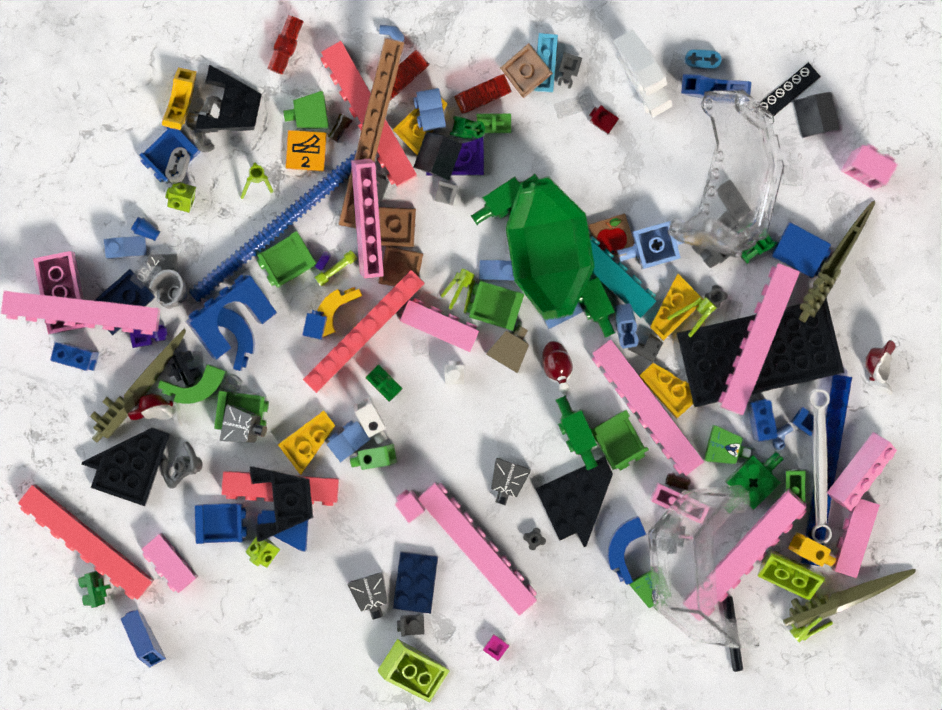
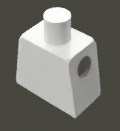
M371 397L354 405V412L368 437L373 436L377 444L385 441L387 436L383 430L386 427ZM371 422H376L375 425H370Z

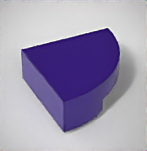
M325 251L315 268L321 271L324 270L331 254Z

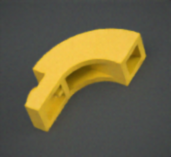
M178 67L173 78L171 97L162 119V126L181 130L182 125L185 124L193 97L197 71Z
M355 287L344 291L345 295H341L340 290L337 289L321 302L317 311L324 312L323 316L327 317L323 337L336 332L333 324L335 312L343 304L362 297L360 289L355 290Z

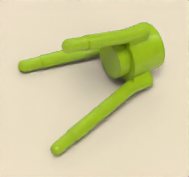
M253 163V166L249 169V177L241 193V199L246 195L251 182L260 183L264 181L270 193H273L268 176L264 175L263 167L257 165V163Z
M461 269L460 273H456L453 280L441 294V297H444L457 281L459 287L449 305V309L453 308L462 288H467L469 285L463 311L465 314L467 313L473 286L476 282L473 280L475 274L465 269Z
M699 297L692 304L668 316L667 319L671 320L698 305L697 310L702 316L689 333V337H692L705 319L717 307L707 297L704 300Z
M819 617L807 627L803 626L797 629L792 624L793 628L790 630V633L800 643L802 640L805 641L810 636L831 626L833 622L830 621L809 631L822 621V617Z

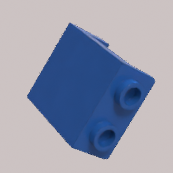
M167 127V130L144 153L139 155L142 158L140 162L147 169L151 167L156 172L154 176L161 183L163 181L169 183L170 181L166 177L165 172L172 151L178 147L185 148L190 155V162L201 151L179 129Z
M790 222L770 257L776 261L779 260L812 279L814 276H818L822 268L820 266L823 259L827 260L832 250L829 249L830 243Z
M55 342L50 361L85 371H95L100 352L64 342Z
M763 399L748 402L747 406L753 439L758 442L776 439L778 436L771 400Z
M243 503L195 505L196 544L243 542L244 538H247V527L243 526V519H246V507H243Z

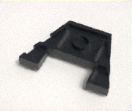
M209 65L205 83L224 88L219 116L214 118L198 114L194 132L254 130L262 94Z
M250 467L251 484L272 483L276 521L256 524L257 542L314 517L310 479L259 467Z

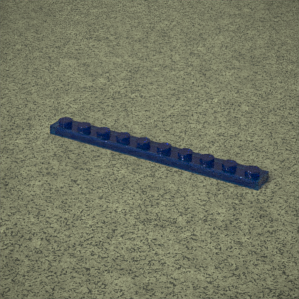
M843 375L832 376L829 391L830 401L825 414L827 492L835 482L852 377ZM814 485L805 536L812 540L814 539L811 536V530L816 525ZM827 493V523H828L829 511H830L831 500H832V498L828 495V493ZM823 526L817 528L815 538L821 541L825 540L826 528ZM801 556L800 563L819 566Z

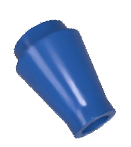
M139 216L130 229L134 231V234L152 239L153 241H156L161 232L144 217L140 218Z

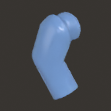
M380 25L379 34L390 35L392 39L399 41L405 39L398 27Z
M789 422L777 429L778 437L772 440L773 447L777 450L784 449L785 435L794 431Z

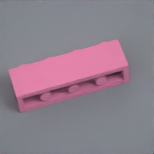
M414 298L413 301H408L400 319L401 322L468 352L471 351L479 333L476 330V325L466 322V325L458 322L460 318L451 314L448 317L441 314L442 310L436 307L426 308L424 307V302Z
M873 432L828 490V495L835 502L851 511L859 503L864 493L869 490L877 476L882 473L886 464L894 457L897 451L889 441Z
M860 499L859 503L850 511L848 519L845 518L842 526L844 533L842 537H839L836 545L839 549L837 555H834L836 556V561L833 564V571L857 578L878 513L879 504Z

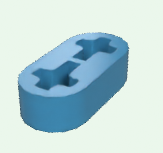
M690 50L684 58L688 67L715 69L721 64L722 60L718 52L708 50ZM695 54V57L702 58V61L697 60L695 64H692L688 57ZM711 55H714L718 62L711 65V62L704 61V58H710Z

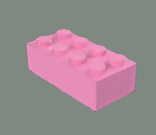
M868 144L853 150L841 171L875 190L888 183L898 164L894 162L895 159L887 154H884V156L879 154L876 147Z
M68 251L33 258L40 295L84 300L75 252ZM57 320L56 324L46 323L48 334L86 328L83 327V323H76V326L64 325V321Z

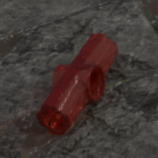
M288 15L283 30L276 39L274 53L268 65V70L281 75L284 74L290 56L292 57L296 49L297 38L304 23L303 20Z

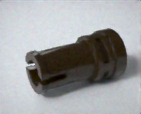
M340 113L328 137L338 143L342 134L353 120Z

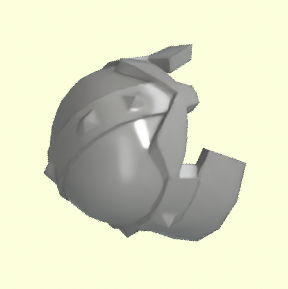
M163 270L151 280L149 289L153 292L157 291V302L163 307L171 309L179 306L186 299L187 283L176 271Z

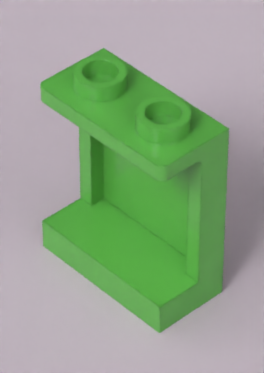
M298 231L290 234L289 237L264 252L257 254L259 266L262 270L266 269L269 274L266 276L269 283L277 288L317 264Z
M481 280L479 284L475 283L472 294L476 296L474 302H469L467 313H470L469 318L513 331L524 294Z
M219 391L214 429L222 430L226 405L240 406L260 415V425L266 426L267 420H264V412H268L269 401H266V396Z
M627 410L616 414L591 429L612 470L619 469L621 471L630 466L628 462L633 459L635 461L642 459L646 456L645 452L649 450L648 447H644L628 417L630 415Z

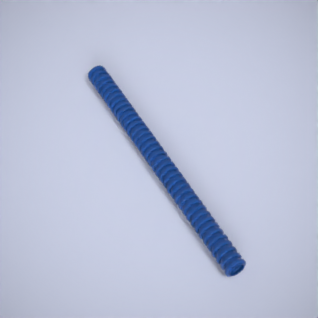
M351 154L349 159H345V162L342 161V165H337L336 170H331L332 173H328L326 178L323 177L321 182L318 181V185H313L314 188H310L308 193L305 192L303 197L300 196V200H295L294 205L291 204L289 209L286 208L285 212L282 211V215H277L276 220L273 219L271 224L268 223L266 228L263 227L262 231H258V235H253V239L250 238L248 243L245 242L243 247L240 246V250H235L234 255L231 254V257H227L225 262L222 261V265L216 266V270L213 269L211 274L208 273L207 277H203V281H198V285L195 284L193 289L190 288L189 293L200 303L202 298H206L205 295L211 294V290L214 291L216 286L219 287V284L224 283L225 279L228 280L229 275H234V271L237 272L239 267L242 268L244 263L247 264V260H252V256H256L257 252L260 253L262 248L265 249V245H270L271 240L274 241L276 236L279 237L280 233L283 234V230H288L289 225L292 226L294 221L297 222L299 217L302 218L303 214H307V210H312V206L315 207L317 202L320 203L322 198L325 199V195H329L331 190L334 191V188L339 187L340 183L343 184L344 179H349L348 176L352 170L351 161L354 160L355 154Z

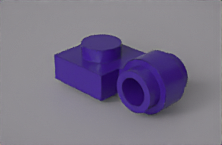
M159 325L158 332L153 331V335L141 334L139 329H134L133 333L130 332L132 348L153 345L151 338H155V342L167 340L166 336H168L167 328L164 325Z

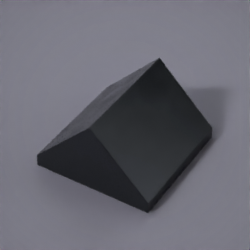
M831 92L814 94L793 101L802 138L840 129Z
M426 131L413 168L450 180L462 144L445 136Z

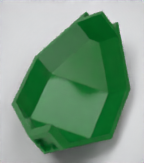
M549 176L538 180L521 181L506 225L514 281L544 320L572 316L595 268L586 213Z

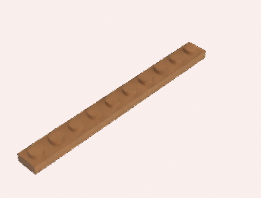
M384 38L354 160L371 159L375 161L404 46L403 41ZM351 170L338 224L356 229Z

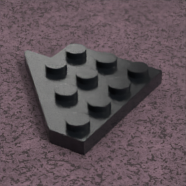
M152 427L83 461L81 465L96 469L91 488L146 506L170 433Z
M605 456L595 460L598 466L587 470L584 465L535 488L559 541L577 533L583 547L587 546L613 475Z

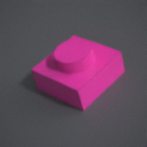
M493 634L483 648V651L499 661L508 649L509 644Z

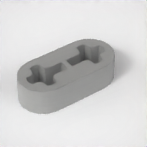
M178 147L171 153L165 174L173 184L182 182L190 162V155L185 148Z

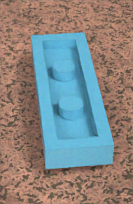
M539 33L537 53L553 74L534 89L536 92L553 93L558 35Z

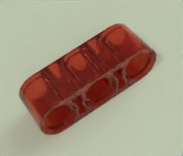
M415 50L399 64L390 101L430 65L418 50Z
M502 74L455 95L454 99L461 114H465L511 93L512 90L505 74Z

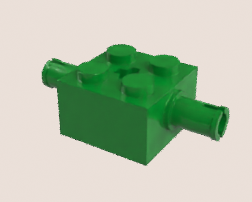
M533 174L524 181L538 180L539 178L536 174ZM513 177L482 197L485 207L470 215L476 225H479V223L490 216L495 219L499 217L501 220L510 214L509 210L513 208L521 184L516 177Z
M599 278L589 279L579 303L583 302L586 308L583 312L587 320L591 319L592 322H598L604 338L616 333L608 318L615 311Z
M566 395L556 399L555 401L562 414L560 418L561 423L558 426L563 435L566 434L569 439L566 441L570 452L581 455L587 470L598 466L591 452V449L597 446V443L582 410L573 411Z
M775 451L764 463H761L755 456L750 455L749 459H746L724 481L733 490V494L721 505L729 514L741 502H745L754 510L781 483L772 474V471L784 460L782 456H779V453ZM750 478H751V479H755V478H756V481H755L756 485H755V486H752V485H751V486L749 487V484H750L749 479H750Z

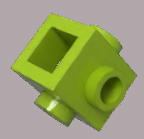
M181 182L173 184L171 188L168 187L165 198L168 199L167 207L189 213L195 200L196 187Z
M256 536L245 553L251 557L249 561L254 565H262L267 568L280 549L269 539L257 542Z

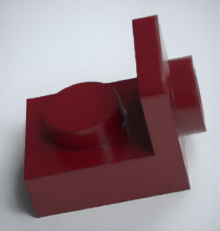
M602 105L599 108L595 106L589 115L591 117L590 123L608 135L619 120L617 116L606 110Z

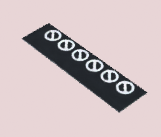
M808 62L754 107L753 110L766 123L821 76Z

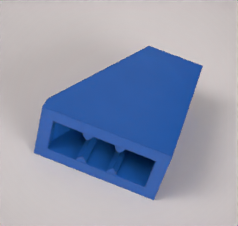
M263 509L261 513H258L257 524L276 522L274 510ZM308 520L274 535V537L305 552L307 550Z
M132 610L120 618L134 652L140 661L150 668L166 659L141 612Z

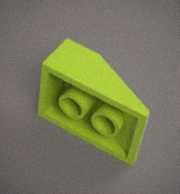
M397 639L377 671L385 681L430 703L450 670L413 646Z

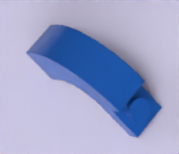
M683 74L681 94L720 101H750L752 82L721 80L702 75Z
M223 307L218 314L217 325L229 329L235 335L238 342V350L233 369L242 371L248 364L249 357L246 356V353L254 354L255 352L254 334L248 322L240 314Z
M639 516L622 523L613 533L608 545L610 569L619 568V571H616L620 582L624 581L626 585L632 583L633 580L625 564V550L633 540L647 535Z

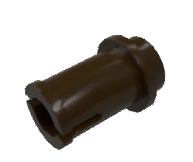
M668 473L665 484L668 487L674 486L688 491V486L691 483L690 479L676 476L675 473Z

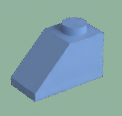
M143 236L104 239L105 257L107 259L147 255L146 239Z
M480 260L479 279L514 281L511 261Z

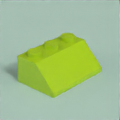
M771 549L763 558L758 577L809 601L825 580L822 573Z

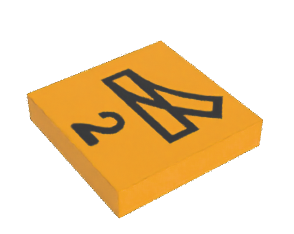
M288 130L286 169L324 171L327 133Z

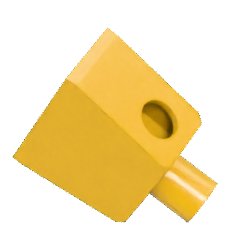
M798 532L795 533L787 548L821 567L824 564L831 567L836 561V556L830 554L831 549Z

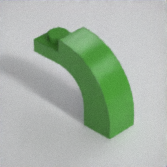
M207 365L202 379L193 387L183 388L160 380L158 388L162 389L161 393L169 396H172L173 393L176 394L173 402L182 404L197 403L209 398L219 389L227 371Z

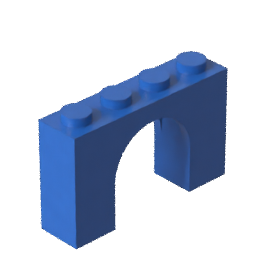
M241 275L234 280L235 284L231 287L223 288L219 292L220 295L218 297L207 300L203 304L205 307L199 311H193L189 314V319L186 320V323L210 356L216 360L232 348L219 331L217 325L218 314L226 304L241 302L259 324H264L277 314L261 289L249 275Z

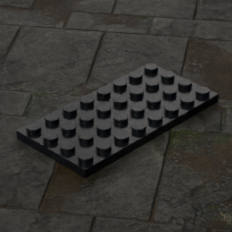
M827 298L815 317L809 315L806 322L799 320L802 311L799 309L801 304L785 308L752 394L845 373ZM757 314L700 327L692 337H689L692 329L676 333L694 408L717 403L722 391L726 392L728 385L725 384L729 373L733 374L735 370L733 366L736 356L741 355L743 349H740L743 338H747L750 331H747L750 320L754 321Z

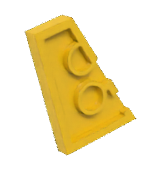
M441 98L442 107H443V112H444V110H445V108H446V106H447V103ZM419 108L414 109L393 129L416 155L419 153L426 131L423 132V127L419 128L417 116H420Z
M678 273L650 325V328L663 341L699 306L697 305L671 320H668L667 317L692 304L699 297L704 300Z
M652 363L639 375L646 386L676 419L693 405L688 382L679 379L657 364Z
M324 410L279 443L278 446L301 475L336 425Z

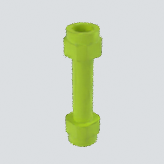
M350 250L344 254L343 259L326 272L319 273L315 279L322 287L329 281L330 277L350 263L351 265L358 258Z

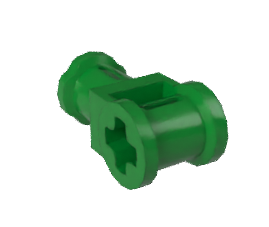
M453 116L454 124L452 132L449 133L450 136L466 139L472 138V136L481 138L485 134L483 122H475L467 118Z
M767 227L756 234L747 246L737 250L746 264L757 254L765 253L778 243L769 235Z

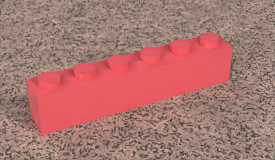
M223 472L222 495H226V499H238V496H245V500L256 501L257 497L265 498L264 501L274 502L271 482L251 484L249 472ZM299 476L310 479L312 504H314V501H320L322 505L333 506V502H338V478Z

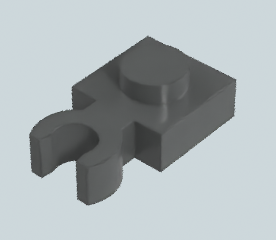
M568 53L563 54L559 72L564 73V75L559 78L558 86H561L563 80H567L569 82L568 89L572 87L573 81L571 76L577 77L582 57Z

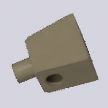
M518 325L513 334L505 331L486 355L518 373L529 346L528 343L523 341L528 330Z

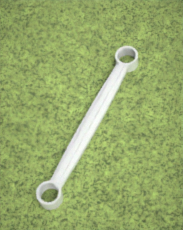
M816 389L809 395V402L814 407L813 471L816 525L811 530V536L816 542L824 544L832 537V531L827 526V438L825 407L829 404L830 397L825 390ZM816 392H822L826 396V401L821 406H817L813 402L812 397ZM822 526L828 531V537L823 541L815 538L816 529Z

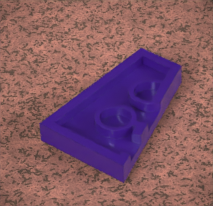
M483 137L462 144L451 176L484 175ZM426 172V176H435Z

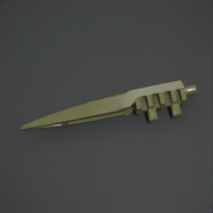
M875 200L867 206L854 222L829 261L823 264L818 278L813 282V288L808 290V294L803 298V303L800 305L799 309L802 311L799 320L802 322H806L809 315L815 317L841 274L840 269L864 228L875 205Z
M185 328L145 369L124 394V398L119 396L113 402L109 397H106L102 402L109 407L107 412L102 417L95 411L91 414L90 417L97 422L93 427L97 432L92 437L96 443L103 436L109 439L128 417L127 414L133 411L139 404L140 398L147 394L175 353L186 333Z
M916 569L894 573L841 592H835L831 595L830 599L827 594L823 595L822 599H819L815 593L811 598L812 602L807 601L803 606L800 605L798 598L791 600L794 609H789L790 617L783 619L785 627L794 624L798 629L811 624L819 617L824 619L893 587L913 575Z

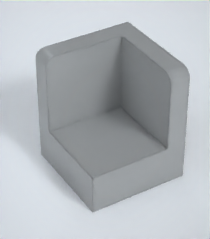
M439 181L435 201L453 206L458 186Z

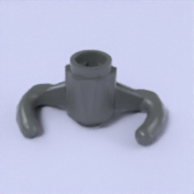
M217 96L207 97L200 112L195 111L188 114L186 118L187 127L190 130H195L198 114L213 117L210 114L213 104L215 103L220 109L222 100ZM210 131L196 133L195 146L198 150L210 152L215 148L212 143L204 145L205 134L210 133Z
M189 442L183 443L188 456L176 458L173 465L175 471L171 477L168 460L166 458L161 460L162 475L170 489L175 488L186 476L196 474L202 470V460L200 457H196V453Z

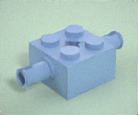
M668 221L633 231L632 237L635 244L631 247L617 250L618 255L626 253V255L620 256L619 260L622 262L637 257V259L639 258L641 268L646 269L680 259L678 245L695 241L694 236L685 237L693 234L692 229L675 234L671 222ZM653 240H655L656 243L661 244V246L658 247V251H656L655 248L651 247V245L654 243Z

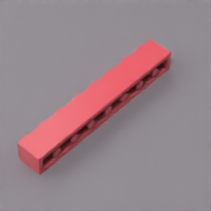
M339 41L321 52L323 57L320 59L325 68L330 67L332 74H330L331 79L335 85L339 83L342 89L339 93L344 102L348 100L352 107L348 109L354 118L358 117L361 122L358 126L362 130L371 93L342 41ZM385 119L377 149L380 157L377 160L382 168H387L389 174L386 176L391 185L396 184L399 187L415 178L417 174Z
M410 270L303 380L317 393L425 282L413 270Z
M36 484L32 485L18 502L21 505L20 509L27 515L31 513L40 526H47L55 538L63 539L66 542L65 546L79 552L81 554L80 558L86 563L91 562L96 566L94 569L101 575L106 574L111 578L109 581L116 587L121 586L126 590L124 593L129 598H136L138 600L154 581V579Z

